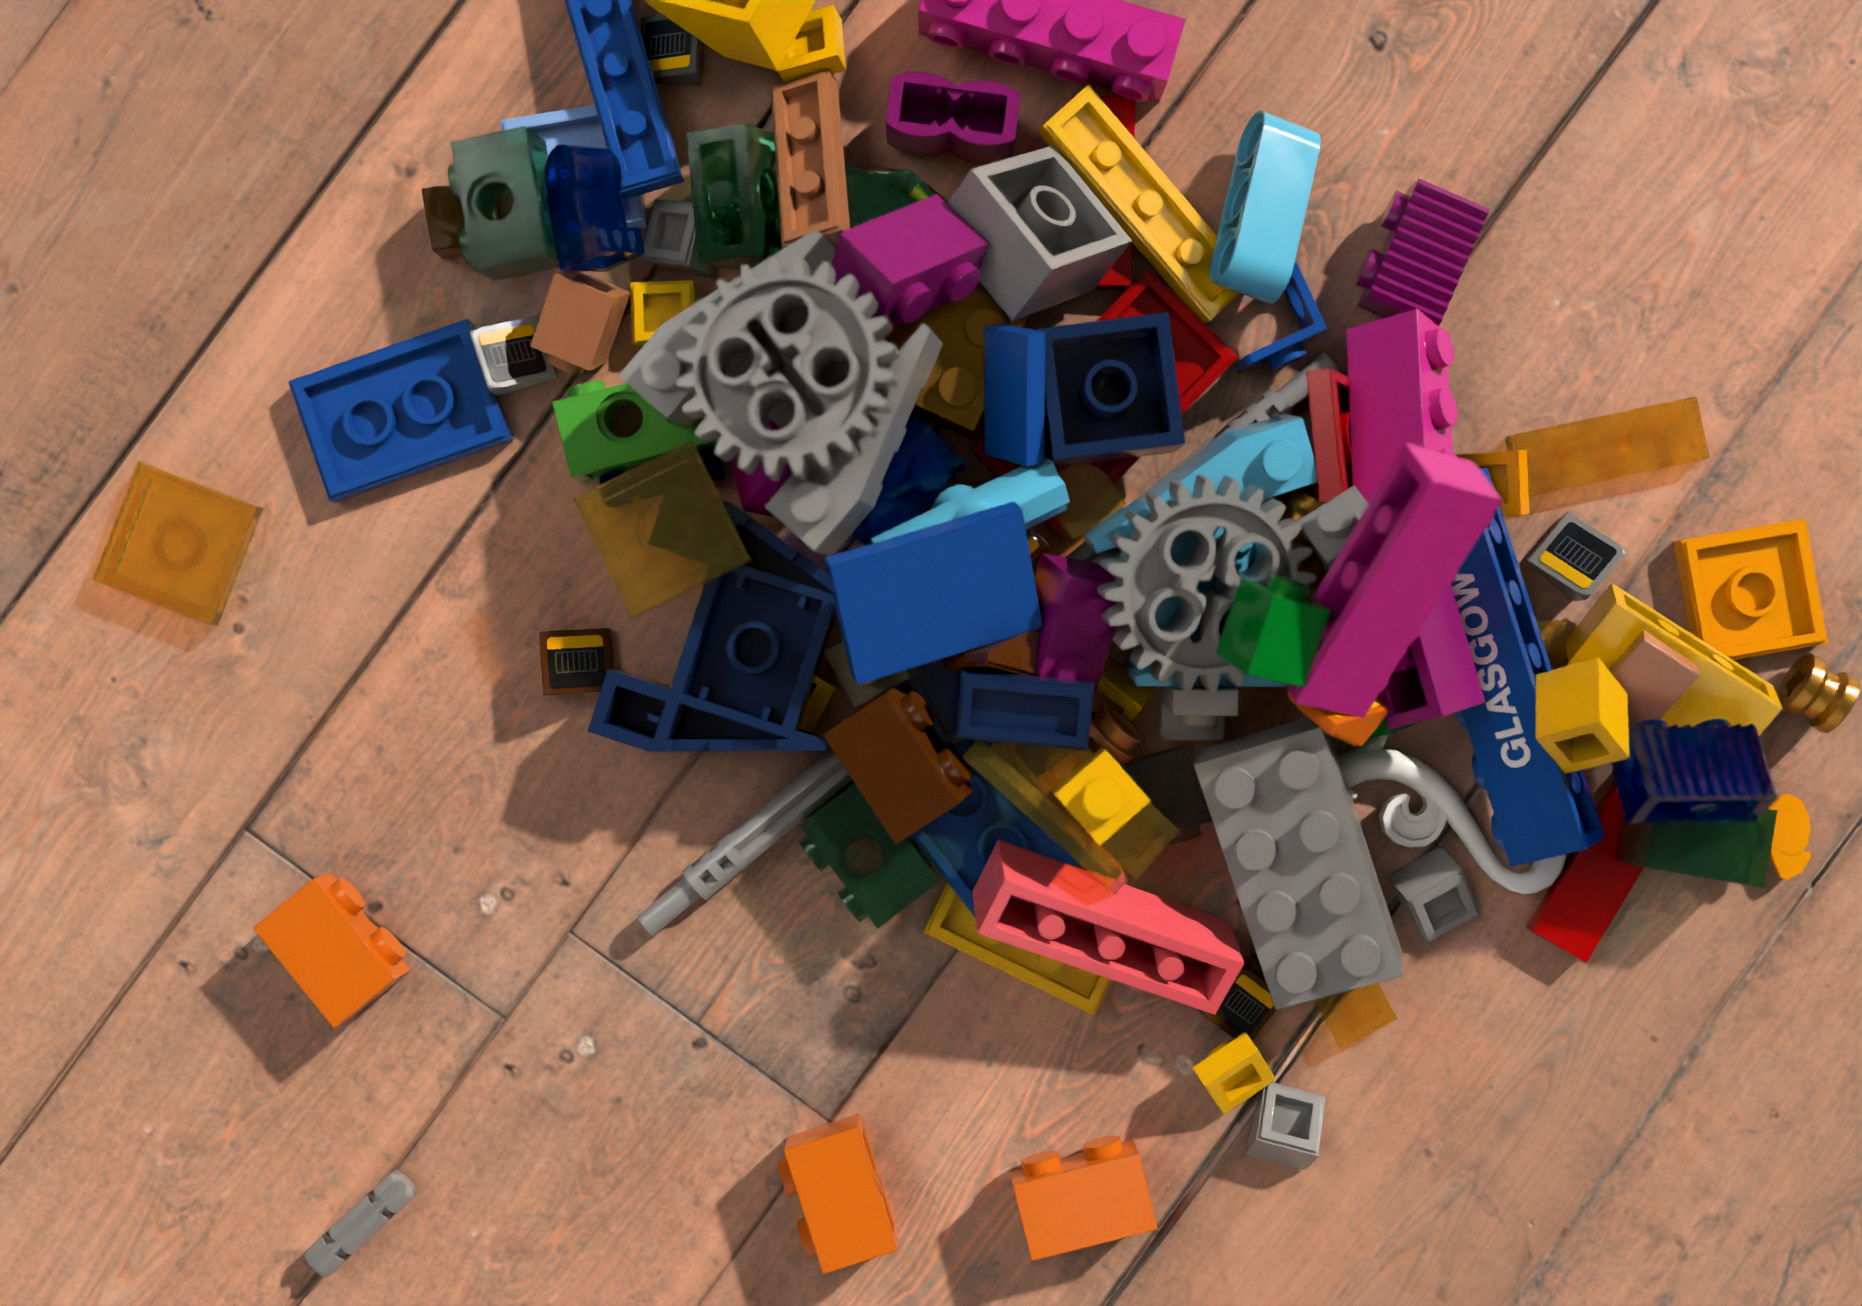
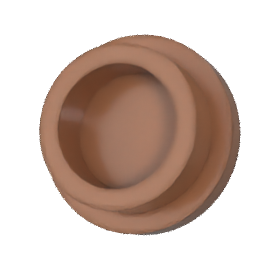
M1104 704L1097 713L1091 712L1088 748L1095 753L1102 747L1107 750L1114 760L1117 759L1123 763H1130L1137 755L1135 747L1142 740V735L1124 714L1114 707Z

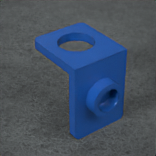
M1296 262L1294 263L1293 271L1284 294L1301 330L1244 356L1236 364L1239 373H1243L1265 362H1268L1271 371L1293 363L1307 355L1303 345L1315 340L1327 329Z

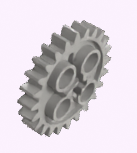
M799 255L795 257L789 273H784L774 256L767 259L766 275L764 277L758 278L746 264L742 265V286L735 290L729 283L719 279L716 283L723 300L718 305L699 299L697 302L700 310L708 318L704 326L684 324L683 330L697 343L695 348L676 351V358L684 365L692 368L693 372L679 377L675 380V383L684 393L697 394V396L689 400L682 407L683 413L691 419L705 418L695 431L696 435L705 443L720 438L714 453L725 462L740 452L738 467L749 475L758 468L762 460H764L766 475L773 481H779L786 463H790L794 474L801 481L807 480L809 461L814 459L828 473L834 471L832 452L840 448L854 459L858 457L859 454L852 437L859 432L865 436L876 438L879 434L868 420L870 413L891 414L893 409L879 395V389L899 386V379L895 373L882 368V365L898 359L899 352L894 344L878 342L893 330L891 324L886 317L870 319L876 312L879 304L871 293L855 299L860 285L854 276L848 274L834 286L836 272L829 262L824 261L818 267L813 277L810 274L809 265L803 256ZM798 308L809 310L807 323L800 331L787 335L780 333L782 318L789 311ZM760 322L777 346L793 362L795 369L825 405L826 411L823 415L816 416L798 391L782 375L780 368L750 331L752 323ZM741 351H753L754 362L751 369L740 377H728L727 366L730 359ZM834 360L850 362L848 377L842 384L829 388L820 386V376L827 364ZM782 402L794 403L795 415L788 427L779 431L768 430L767 417L772 408Z
M1200 474L1196 476L1193 493L1190 494L1183 483L1172 480L1169 487L1170 501L1165 502L1153 493L1148 492L1145 494L1150 513L1145 518L1129 510L1124 513L1128 523L1134 529L1130 536L1116 533L1110 534L1109 539L1122 552L1119 558L1100 560V565L1115 575V581L1105 583L1097 587L1102 597L1116 601L1117 604L1107 609L1101 615L1103 620L1110 626L1124 625L1112 640L1122 650L1135 646L1129 660L1140 670L1153 662L1151 676L1158 682L1164 684L1175 672L1176 684L1184 691L1189 692L1195 683L1197 675H1199L1202 685L1210 692H1216L1220 681V674L1224 673L1232 683L1240 687L1243 685V672L1216 655L1222 636L1219 634V623L1222 616L1231 609L1240 579L1243 578L1267 584L1270 574H1275L1306 585L1316 581V575L1297 567V563L1312 554V549L1302 543H1290L1301 531L1302 526L1292 519L1279 521L1286 506L1273 498L1262 504L1264 490L1252 484H1249L1240 494L1239 481L1229 476H1224L1215 493V487L1211 478ZM1222 526L1224 532L1215 543L1213 538L1214 531L1217 527ZM1192 530L1195 536V545L1192 552L1181 560H1172L1170 546L1174 538L1179 533ZM1255 542L1257 557L1254 563L1247 570L1236 572L1234 558L1238 550L1243 545ZM1212 575L1217 577L1214 587H1204L1201 593L1196 590L1199 580L1208 581ZM1178 596L1180 609L1177 616L1166 624H1156L1155 612L1158 605L1168 597ZM1199 624L1201 629L1199 637L1196 640H1190V635Z

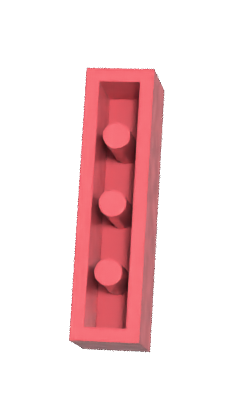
M1001 840L997 841L972 891L977 934L1214 1015L1244 965L1230 921Z

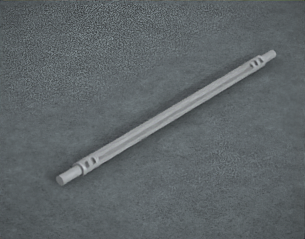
M1324 353L1321 354L1279 390L1275 391L1270 388L1258 400L1250 404L1241 414L1233 418L1224 428L1175 468L1182 467L1206 449L1208 444L1223 433L1282 414L1294 416L1293 410L1309 398L1306 371L1331 368L1339 372L1336 364L1329 356ZM1155 483V484H1154L1152 487H1150L1147 491H1149L1151 488H1153L1154 486H1156L1158 483ZM1085 541L1066 558L1100 564L1101 559L1119 558L1122 550L1119 547L1096 553ZM833 749L732 832L725 835L693 864L682 871L684 878L637 916L644 929L654 936L700 897L704 900L709 899L717 890L725 886L734 876L748 867L762 853L853 780Z

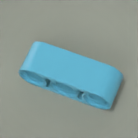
M1262 110L1257 111L1250 118L1238 144L1210 263L1209 277L1212 283L1268 304H1272L1280 298L1290 280L1320 152L1321 138L1319 133Z

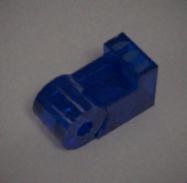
M562 144L557 145L550 152L546 160L545 184L548 194L546 199L560 270L607 272L645 254L640 228L627 227L620 196L621 166L618 158L609 149Z

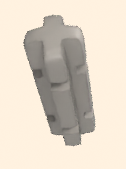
M394 1170L373 1188L374 1192L370 1191L328 1230L329 1233H325L306 1250L305 1260L318 1275L322 1277L330 1276L349 1258V1255L354 1254L393 1217V1213L397 1214L416 1196L417 1189L403 1172Z

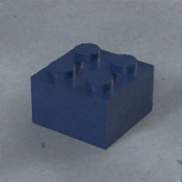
M1168 312L1038 328L1036 330L1045 332V440L1048 459L1054 463L1055 467L1177 452L1185 444Z

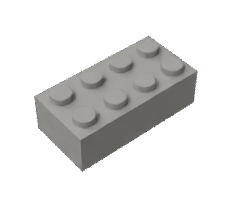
M1308 717L1201 749L1194 767L1275 1010L1403 977V953L1332 736L1326 734Z

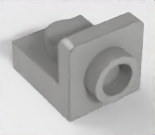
M1161 686L1159 734L1164 740L1219 741L1224 737L1225 716L1238 715V689L1236 687H1218L1216 692H1210L1205 687H1192L1188 692L1180 687Z

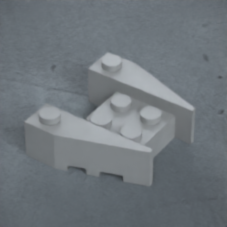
M815 229L773 256L780 264L784 273L790 272L792 263L797 255L803 256L809 265L810 274L813 277L818 267L824 261L831 264L835 248ZM767 259L751 269L758 278L766 275ZM741 276L729 282L735 290L743 285ZM716 290L702 300L718 305L723 298L719 290ZM697 303L663 323L619 374L627 384L666 419L687 429H690L697 419L688 417L683 413L682 407L689 400L697 396V394L684 393L676 386V379L693 372L692 368L684 365L676 358V351L696 347L697 342L683 330L684 324L704 326L708 318L700 310ZM798 308L789 311L782 318L780 333L787 335L800 331L807 323L809 310ZM760 322L752 323L750 326L752 335L777 364L782 375L798 391L816 416L823 415L826 411L825 405L795 369L793 362L777 346ZM924 323L898 351L899 358L882 365V368L895 373L899 379V386L879 389V395L893 408L891 414L870 413L868 420L875 427L879 435L876 438H871L857 432L852 437V440L856 445L859 456L854 459L842 449H836L832 452L834 471L828 473L816 459L810 460L807 480L801 481L793 473L765 506L815 552L832 556L872 511L883 488V485H881L894 452L899 450L907 431L905 426L921 388L924 389L943 345L940 339ZM747 350L735 354L728 363L727 376L736 378L746 374L753 365L754 352ZM834 360L827 364L820 376V386L829 388L842 384L848 377L850 362ZM782 402L772 408L768 417L781 429H784L793 421L795 404Z

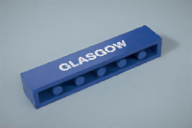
M1480 468V471L1494 488L1488 468ZM1499 505L1491 523L1482 531L1459 567L1456 578L1451 583L1485 703L1454 713L1461 726L1468 730L1475 752L1472 756L1473 773L1479 786L1487 790L1494 814L1491 819L1493 837L1498 847L1502 851H1506L1510 867L1585 850L1604 839L1605 834L1584 769L1565 774L1536 740V674L1551 671L1552 668Z

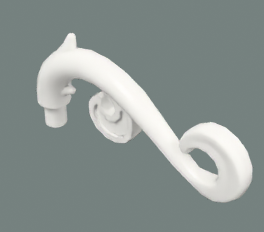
M1388 735L1373 737L1365 742L1362 747L1357 746L1338 755L1352 800L1357 798V792L1350 790V788L1364 781L1375 779L1392 780L1407 785L1422 798V808L1415 814L1410 813L1408 807L1410 796L1406 793L1393 795L1383 803L1378 816L1382 832L1393 843L1409 848L1425 847L1438 838L1447 821L1484 872L1493 881L1509 891L1523 895L1538 893L1552 886L1561 875L1566 861V854L1534 861L1528 871L1522 873L1512 872L1505 868L1491 850L1458 792L1436 770L1418 758L1398 750L1383 749Z

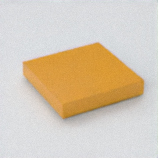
M1806 518L1673 541L1688 629L1691 634L1732 660L1828 643Z

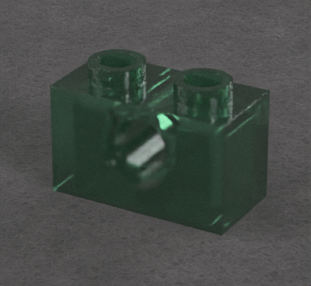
M746 123L686 133L698 264L731 270L741 269V266L746 264L751 268L783 250L774 133Z
M526 126L451 142L454 164H450L448 167V179L455 199L462 205L465 227H461L459 230V243L467 264L472 266L474 271L494 281L567 266L546 141ZM512 192L514 202L510 213L500 220H495L494 206L497 200L502 195Z
M855 782L799 825L806 834L805 837L799 840L801 847L821 872L830 866L845 885L837 893L851 914L859 922L869 917L878 929L940 882L938 873L910 836L897 844L894 843ZM867 837L879 843L884 854V860L881 865L872 871H860L854 868L847 856V849L852 841Z

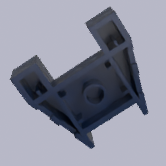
M669 482L649 545L710 566L671 686L622 670L608 669L588 732L649 752L826 751L831 749L824 736L800 729L837 614L828 574L733 503Z

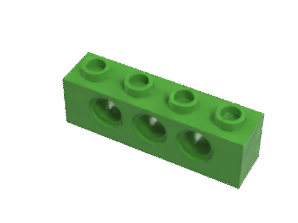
M604 381L581 383L567 389L569 398L552 402L570 476L580 483L715 450L720 439L705 443L695 433L705 418L697 419L690 429L682 427L666 419L627 383L606 388ZM626 406L639 407L643 415L640 429L629 437L615 436L612 429V421L617 411Z

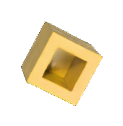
M1599 657L1583 662L1570 663L1565 667L1536 674V740L1565 774L1629 758L1627 692Z
M1102 747L1052 790L1054 795L1099 846L1151 801L1107 750Z

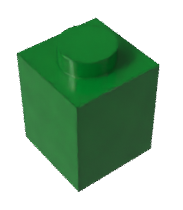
M1270 574L1267 584L1241 578L1216 655L1247 675L1305 687L1331 610L1308 598L1307 594L1310 587L1299 581L1275 574Z

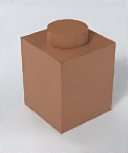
M574 268L555 273L530 347L547 353L546 361L552 366L574 374H582L584 369L591 371L607 363L631 292Z

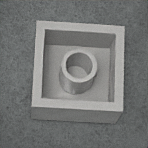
M1055 145L971 169L947 203L989 242L980 268V281L988 290L994 302L1004 310L1012 321L1092 292L1132 243L1131 238Z

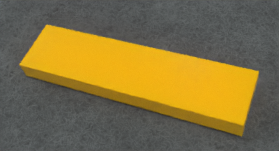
M1089 85L1037 131L1049 146L1055 145L1131 238L1132 243L1186 306L1204 323L1211 321L1239 294L1236 291L1210 281V263L1217 235Z

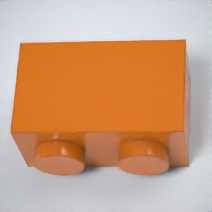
M332 873L312 879L254 926L253 929L335 1029L356 1016L411 970L402 960L406 954L397 938L384 927H380L377 930L362 911L366 905L358 890L346 879L341 877L337 880Z
M860 1113L788 1136L783 1150L785 1157L777 1159L780 1178L788 1197L798 1194L805 1218L797 1220L802 1247L807 1258L817 1255L823 1275L898 1251V1230Z
M1120 1136L1100 1137L1086 1142L1083 1145L1084 1152L1059 1158L1056 1151L1041 1152L1022 1159L1021 1168L1010 1170L1032 1261L1158 1230L1139 1153L1133 1139L1121 1142Z

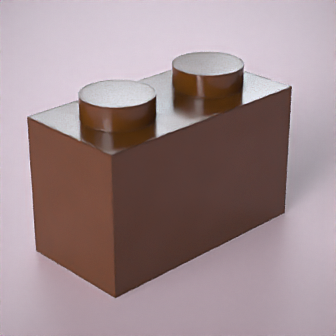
M903 682L823 734L895 844L957 806L974 790L968 781L971 778V774L965 760L955 748L944 745L932 727L935 721L928 704L917 692H909Z

